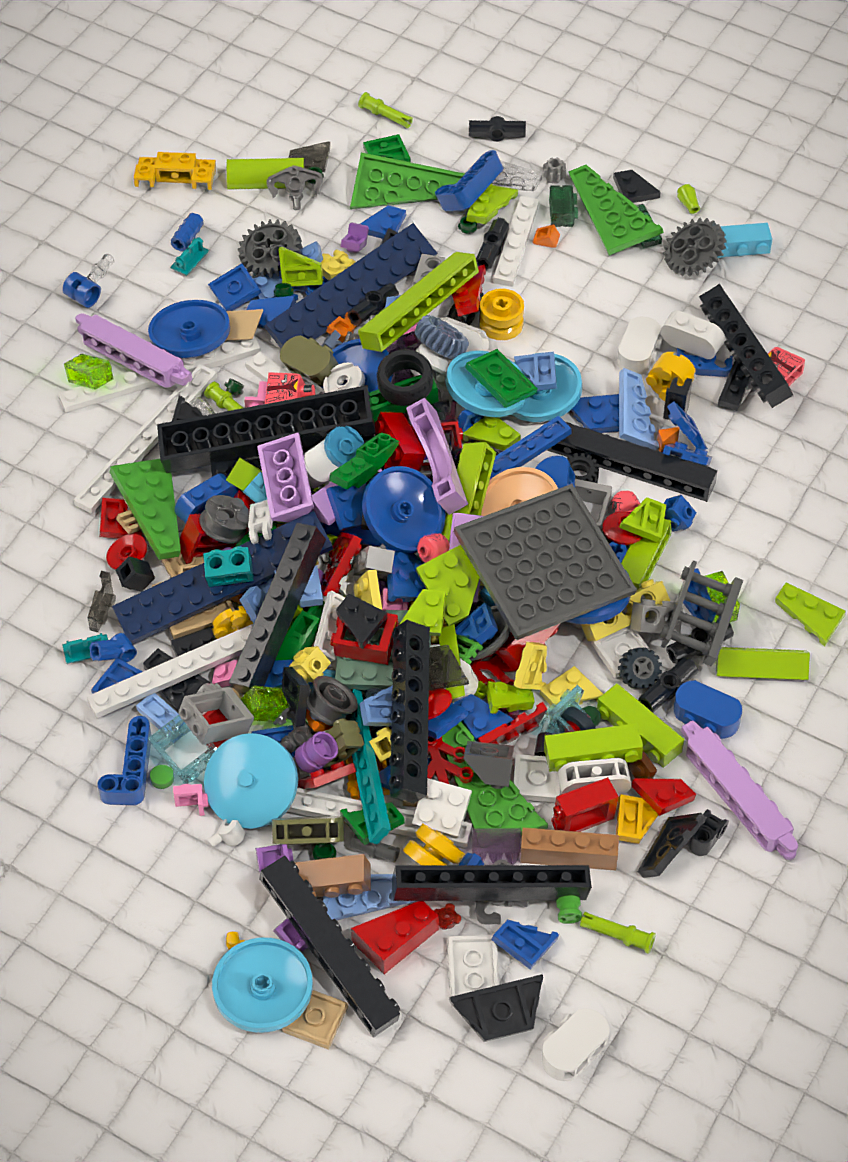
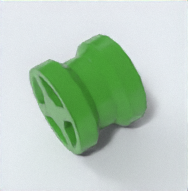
M568 895L556 900L557 908L560 910L558 913L559 922L572 924L582 919V912L579 910L581 905L579 897Z

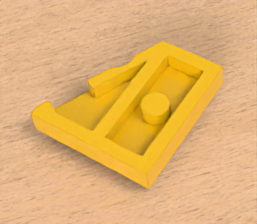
M620 794L618 798L616 835H619L620 841L639 844L658 817V814L643 798Z

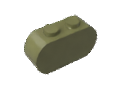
M301 335L289 339L280 351V360L285 364L289 372L300 374L301 377H307L320 387L323 386L325 377H329L332 373L331 370L339 365L333 356L334 352L328 346L324 345L322 347L313 338L307 339Z
M343 816L272 819V844L344 841Z

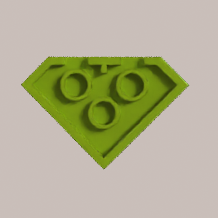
M459 545L416 568V572L427 590H443L446 592L443 619L447 626L455 625L469 616L480 579L464 549Z

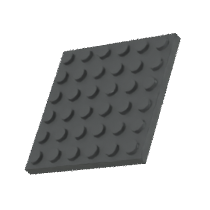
M573 484L454 527L453 532L516 640L632 596L637 591Z

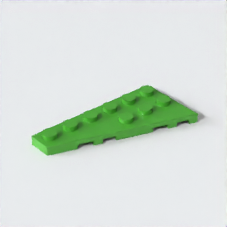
M361 152L350 209L438 200L435 191L441 186L456 184L465 173Z
M585 164L568 171L608 255L664 233L663 228L659 224L656 225L648 215H644L623 194L615 191L611 184L603 181L601 176Z
M160 459L110 466L109 473L157 558L162 560L179 557L180 541L177 516L175 514L172 474L165 472Z
M459 722L442 736L443 742L454 748L464 747L466 749L467 741H475L474 736L462 722ZM462 753L456 754L458 757L464 756ZM445 754L447 761L458 767H470L466 761L457 763L453 760L452 756ZM474 770L473 780L470 783H463L458 777L453 775L457 787L472 791L466 812L472 823L480 849L522 836L523 828H548V823L537 814L533 805L525 800L520 794V790L511 780L509 787L504 786L502 789H497L489 784H485ZM469 773L462 774L464 777L470 776Z

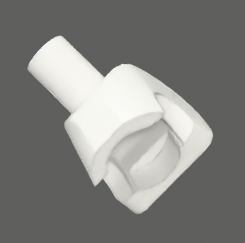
M224 819L218 833L208 838L212 847L222 841L228 846H235L242 842L245 831L238 820H232L227 825V820Z

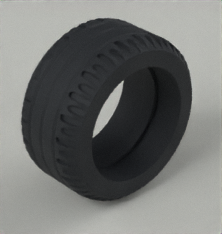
M409 349L394 351L385 356L377 369V382L381 395L391 404L404 407L427 398L433 387V371L429 360L423 354ZM403 369L414 370L422 375L417 383L406 387L396 386L388 380L393 373Z

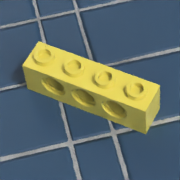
M653 579L641 583V588L637 589L636 593L631 596L626 606L627 612L625 615L621 611L618 615L609 619L606 624L604 622L581 624L587 641L600 640L630 626L633 602L641 603L642 595L646 599L655 600V604H662V601H670L663 581L654 582ZM649 612L646 613L645 618L649 616Z

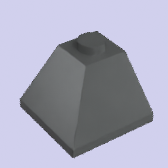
M467 741L464 760L480 779L493 788L502 789L504 786L509 787L514 746Z

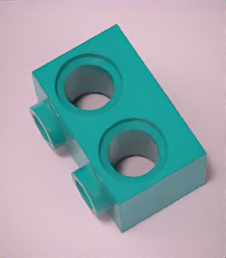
M238 546L230 550H212L209 553H203L205 578L209 587L253 581L252 558L248 547ZM240 561L244 562L243 564H241V565H239V566H236V565H235L236 563H238V562H240ZM221 565L219 568L213 569L214 566Z

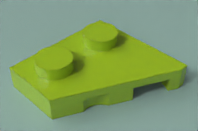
M422 589L400 624L405 620H410L430 627V636H442L446 592L443 590Z

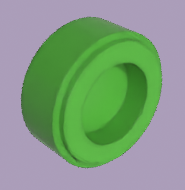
M167 765L155 766L150 772L152 785L158 789H165L171 786L174 782V774L171 767Z

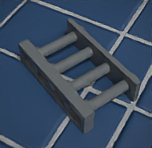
M693 560L690 566H685L680 579L684 581L668 626L664 625L661 631L660 638L663 641L660 647L665 648L671 639L702 651V654L705 655L703 663L712 666L718 658L744 580L735 577L731 584H723L694 572L697 562ZM690 581L722 592V595L726 596L724 603L720 602L718 604L687 592ZM686 600L716 612V615L719 616L717 623L713 622L712 624L680 611L683 601ZM680 620L708 631L709 635H712L711 641L704 643L673 631L676 621Z

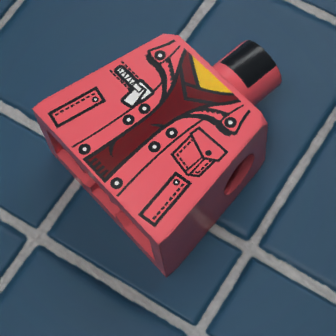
M774 347L768 353L789 386L803 374L804 358L779 347Z
M268 373L265 404L315 395V386L313 384L306 385L300 374Z

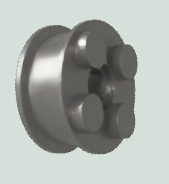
M216 495L209 498L206 502L205 510L200 515L199 523L203 531L211 538L223 543H237L245 536L250 511L239 498Z
M318 676L314 680L313 689H310V697L307 699V709L310 711L309 715L311 718L333 726V723L339 719H346L348 721V714L354 713L358 707L357 699L351 690L340 681L329 676Z

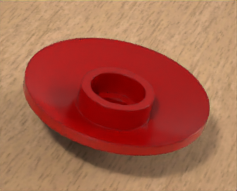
M619 511L606 517L603 522V533L610 541L621 545H630L639 542L643 538L619 528L622 521L631 512Z
M137 534L122 536L108 549L106 555L108 565L116 570L128 556L143 560L147 553V542L142 536Z
M438 688L429 691L428 720L439 716L450 706L452 694L449 690Z

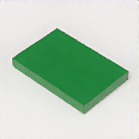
M498 349L466 363L465 368L505 408L536 394L538 390Z

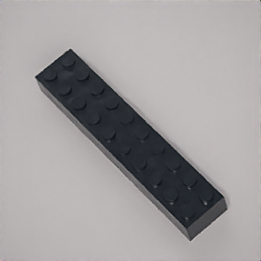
M365 385L157 424L160 461L165 472L171 473L209 466L211 462L258 457V445L295 433L300 435L302 448L312 447L323 441L330 431L339 426L351 427L361 437L376 435L368 386Z

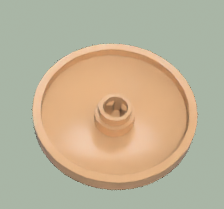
M530 467L508 469L489 480L481 516L489 515L554 491L558 487L549 475L538 469Z

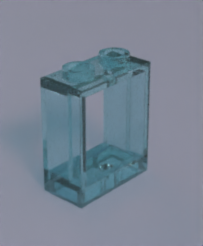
M177 715L150 736L148 740L182 783L188 784L195 781L206 770L207 764L217 747L213 742L204 744L208 750L181 770L165 751L191 731L180 715Z

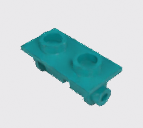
M200 237L194 238L188 248L175 258V262L170 268L188 275L209 252V249L203 247V240Z
M100 633V635L87 637L86 640L66 641L65 644H62L66 663L90 659L89 647L91 643L108 640L107 634L102 635Z

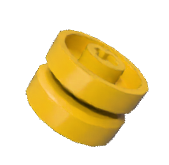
M494 289L483 295L480 301L479 325L487 337L495 340H509L521 333L524 323V300L522 297L509 289Z
M424 823L415 832L417 837L425 843L424 847L416 841L410 840L403 849L408 856L420 865H448L442 861L443 858H446L453 864H458L465 855L463 851L454 845L453 841L438 830L434 831Z

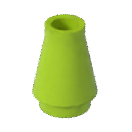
M690 184L679 187L677 198L688 209L690 214L698 212L700 206L695 188Z

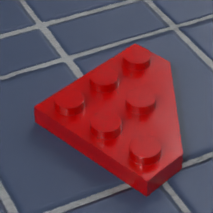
M344 532L339 533L333 544V550L329 553L330 560L332 561L331 565H326L323 575L326 584L325 586L321 585V591L324 597H327V593L330 591L339 592L341 584H339L340 580L348 574L351 568L349 563L352 557H356L362 545L360 542L362 539Z

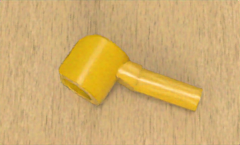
M232 931L227 933L226 946L229 950L245 941L239 939L238 932Z

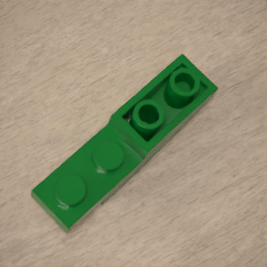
M381 432L357 448L354 458L331 472L329 481L345 489H349L352 486L360 488L386 463L399 445V441Z
M323 601V605L311 606L308 612L301 611L285 636L275 661L294 660V656L299 651L312 647L317 636L325 601Z

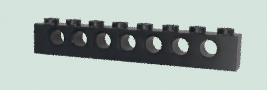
M718 284L700 295L699 298L703 303L700 305V308L705 316L710 315L708 320L716 324L723 331L726 339L724 341L725 346L729 352H735L732 356L738 365L743 364L740 368L745 376H751L749 381L754 390L759 388L760 391L757 393L762 402H768L771 408L792 397L793 393L788 383L722 286Z
M405 620L394 628L392 634L394 644L392 652L393 672L391 675L393 686L391 694L392 713L390 717L392 728L390 736L391 756L389 763L391 770L389 786L390 797L414 804L427 796L430 627Z

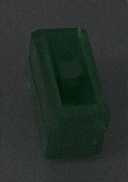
M551 185L549 187L550 224L555 225V227H573L574 220L578 219V207H574V205H577V193H573L571 185H562V187L560 185Z

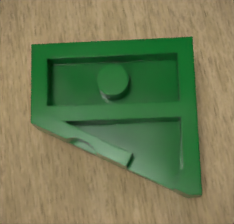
M399 134L363 142V149L366 154L411 162L409 153Z
M392 802L385 803L391 828L390 831L405 824L404 816ZM363 807L360 811L348 812L347 808L340 810V815L344 817V821L364 845L370 843Z

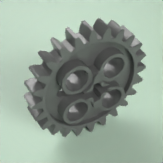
M699 218L697 222L691 219L689 225L684 222L683 228L677 226L678 232H671L673 237L666 239L669 244L664 245L666 250L663 252L664 260L675 274L680 273L681 276H684L687 273L691 277L692 273L695 272L698 276L700 270L705 273L706 267L713 268L712 263L719 262L717 257L724 255L721 250L726 249L724 245L727 242L725 239L726 235L719 224H716L714 220L710 222L708 218L704 221Z
M269 219L268 224L261 221V226L259 227L254 224V230L247 229L249 235H242L244 241H239L240 248H238V252L240 255L238 256L249 273L253 272L254 276H257L259 273L261 277L268 274L272 278L273 273L280 276L279 247H284L302 255L300 249H303L302 240L297 229H294L292 224L288 226L286 221L280 224L279 219L275 223H272L271 219Z

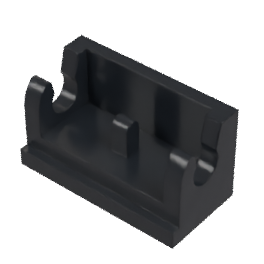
M678 377L672 380L670 388L666 390L663 419L670 420L669 415L671 413L667 406L672 402H675L687 413L693 379L687 378L683 386L677 385Z

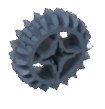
M426 315L419 320L416 326L415 334L426 347L444 357L454 359L467 351L469 342L463 333L440 318Z

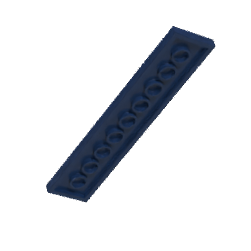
M412 223L275 317L264 328L280 348L295 336L301 335L307 339L313 338L317 340L327 333V327L339 316L344 319L345 314L350 309L363 301L367 292L377 291L389 283L396 285L417 270L422 254L436 256L438 253L416 225Z
M312 511L272 530L270 540H266L261 535L256 544H252L250 540L240 545L241 547H248L251 554L253 581L209 587L205 578L204 563L113 605L112 608L125 635L134 645L247 591L250 587L258 586L274 578V570L277 571L297 523L316 526L325 537L326 541L319 556L333 550V546L315 512ZM240 561V562L236 563L235 565H236V566H239V565L243 564L244 562ZM216 565L213 567V569H217L221 565Z

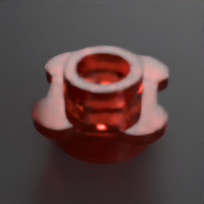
M447 903L445 907L434 910L439 915V927L443 930L451 929L461 922V916L456 913L455 905L452 903Z

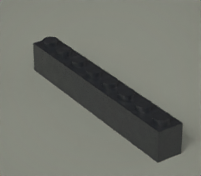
M566 422V424L571 428L572 434L547 449V451L565 457L571 455L572 458L574 453H577L578 456L584 453L586 458L590 455L592 456L591 460L595 459L597 461L596 464H599V468L708 502L716 484L718 472L716 469L670 454L666 455L648 447L624 441Z
M297 523L229 681L241 695L260 698L326 541L316 526Z
M284 855L262 869L259 880L374 1038L398 1021L400 1007L393 998L389 999L384 992L385 987L381 980L375 979L370 973L371 968L364 958L360 959L357 955L354 943L349 938L346 939L341 933L342 928L338 921L330 918L325 903L321 899L317 900L314 896L311 884L306 879L303 880L298 874L299 869L293 860L289 861Z
M395 865L392 876L393 901H556L558 898L568 895L577 896L580 900H587L592 888L589 865Z

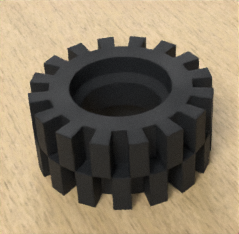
M574 453L573 458L571 455L567 456L573 471L580 470L587 473L584 476L575 475V479L598 483L599 464H596L597 461L595 459L591 460L592 456L588 455L586 458L584 453H581V456Z

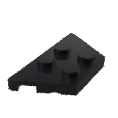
M543 974L451 996L449 997V1002L483 1042L531 1031L534 1029L535 1015L544 977Z

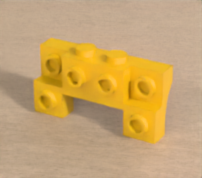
M158 152L157 157H139L138 164L135 167L134 185L139 187L140 180H147L150 182V187H154L156 178V182L192 183V189H196L197 183H207L208 190H212L213 179L216 174V160L196 159V153Z

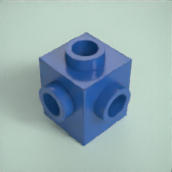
M682 495L667 498L664 502L666 504L664 519L671 520V530L674 532L688 529L692 525V520L697 512Z

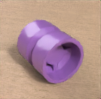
M326 732L314 734L307 742H304L296 749V763L303 771L308 773L321 769L338 754L337 742Z

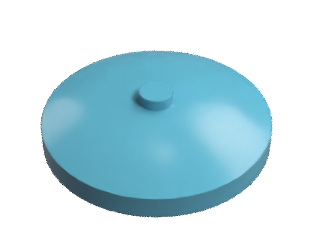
M488 351L465 352L451 361L445 377L446 387L452 398L465 409L482 416L503 417L517 412L524 405L526 399L505 408L465 368L467 362L489 353ZM509 360L525 376L523 371L515 363Z
M554 354L557 388L537 391L536 394L526 398L524 405L511 415L524 421L545 422L554 419L558 415L561 417L568 413L577 404L582 394V379L577 366L566 357Z
M254 733L238 735L221 744L211 756L204 775V790L212 810L223 821L226 819L229 824L232 820H238L242 828L245 829L262 828L272 824V819L281 818L292 805L298 788L297 768L288 750L276 740Z
M264 937L246 940L232 947L218 962L212 979L214 1001L222 1016L240 1029L259 1033L282 1029L298 1019L310 1002L313 991L311 968L304 955L293 945L285 941Z

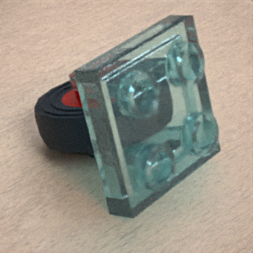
M577 685L572 690L567 689L560 697L561 701L557 705L553 703L545 712L547 716L541 722L542 729L540 733H554L555 731L568 733L596 729L590 719L591 717L579 706L584 693L581 687Z

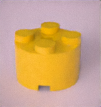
M675 352L663 353L646 378L647 384L651 386L663 401H665L666 390L670 388L671 382L675 377H678V386H683L687 378L693 379L692 382L695 379L694 373L696 371L692 362L683 355H673Z

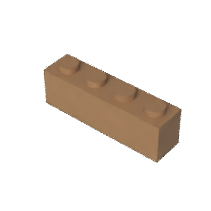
M523 828L520 863L589 865L590 869L616 871L619 835Z
M364 854L295 863L303 880L306 879L311 884L315 897L326 896L335 898L340 894L359 895L364 891H371V864Z

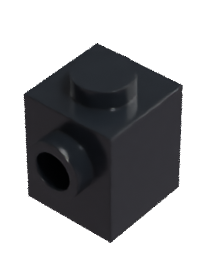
M130 556L115 570L122 587L130 590L143 592L155 579L148 561Z

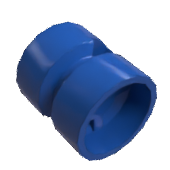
M73 272L64 281L62 291L71 299L89 308L98 301L101 287L80 273Z

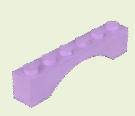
M423 398L406 409L431 466L433 475L432 488L436 500L450 515L468 505L437 411Z

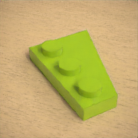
M490 184L470 206L466 221L487 224L498 214V210L501 207H506L510 199H515L518 196V190Z
M787 582L775 599V603L793 619H798L805 626V630L810 634H815L824 647L846 612Z

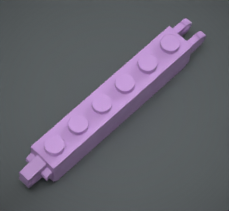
M81 313L75 317L76 323L79 324L77 327L78 333L83 336L84 345L164 388L171 387L175 383L185 386L192 380V373L184 368L183 361L179 357L158 348L96 314L91 317Z
M694 721L683 725L681 732L688 742L686 756L765 851L773 852L777 850L785 860L791 861V859H794L799 845L792 835L794 828L791 821L783 817L775 802L767 798L762 787L751 779L747 769L740 766L732 751L724 747L716 733H713L708 727L702 729Z

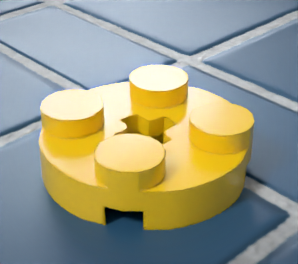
M239 606V610L233 612L231 608L227 609L214 619L212 631L216 639L253 624L243 606Z

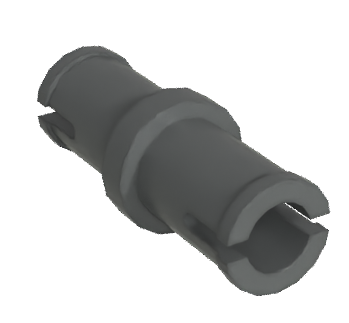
M354 834L350 842V849L368 853L372 858L377 856L395 863L399 857V847L381 843V841L378 845L371 842L364 845Z

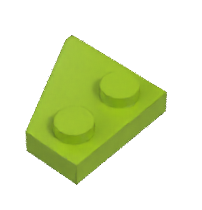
M279 247L282 283H289L291 286L323 284L322 264L284 247Z
M484 416L463 432V440L469 441L470 438L486 442L489 446L504 451L520 441L521 434L498 417Z
M646 497L622 521L619 528L658 543L662 536L666 504Z
M488 681L486 692L490 713H497L499 708H507L508 712L530 710L533 708L535 700L532 689H520L503 682Z

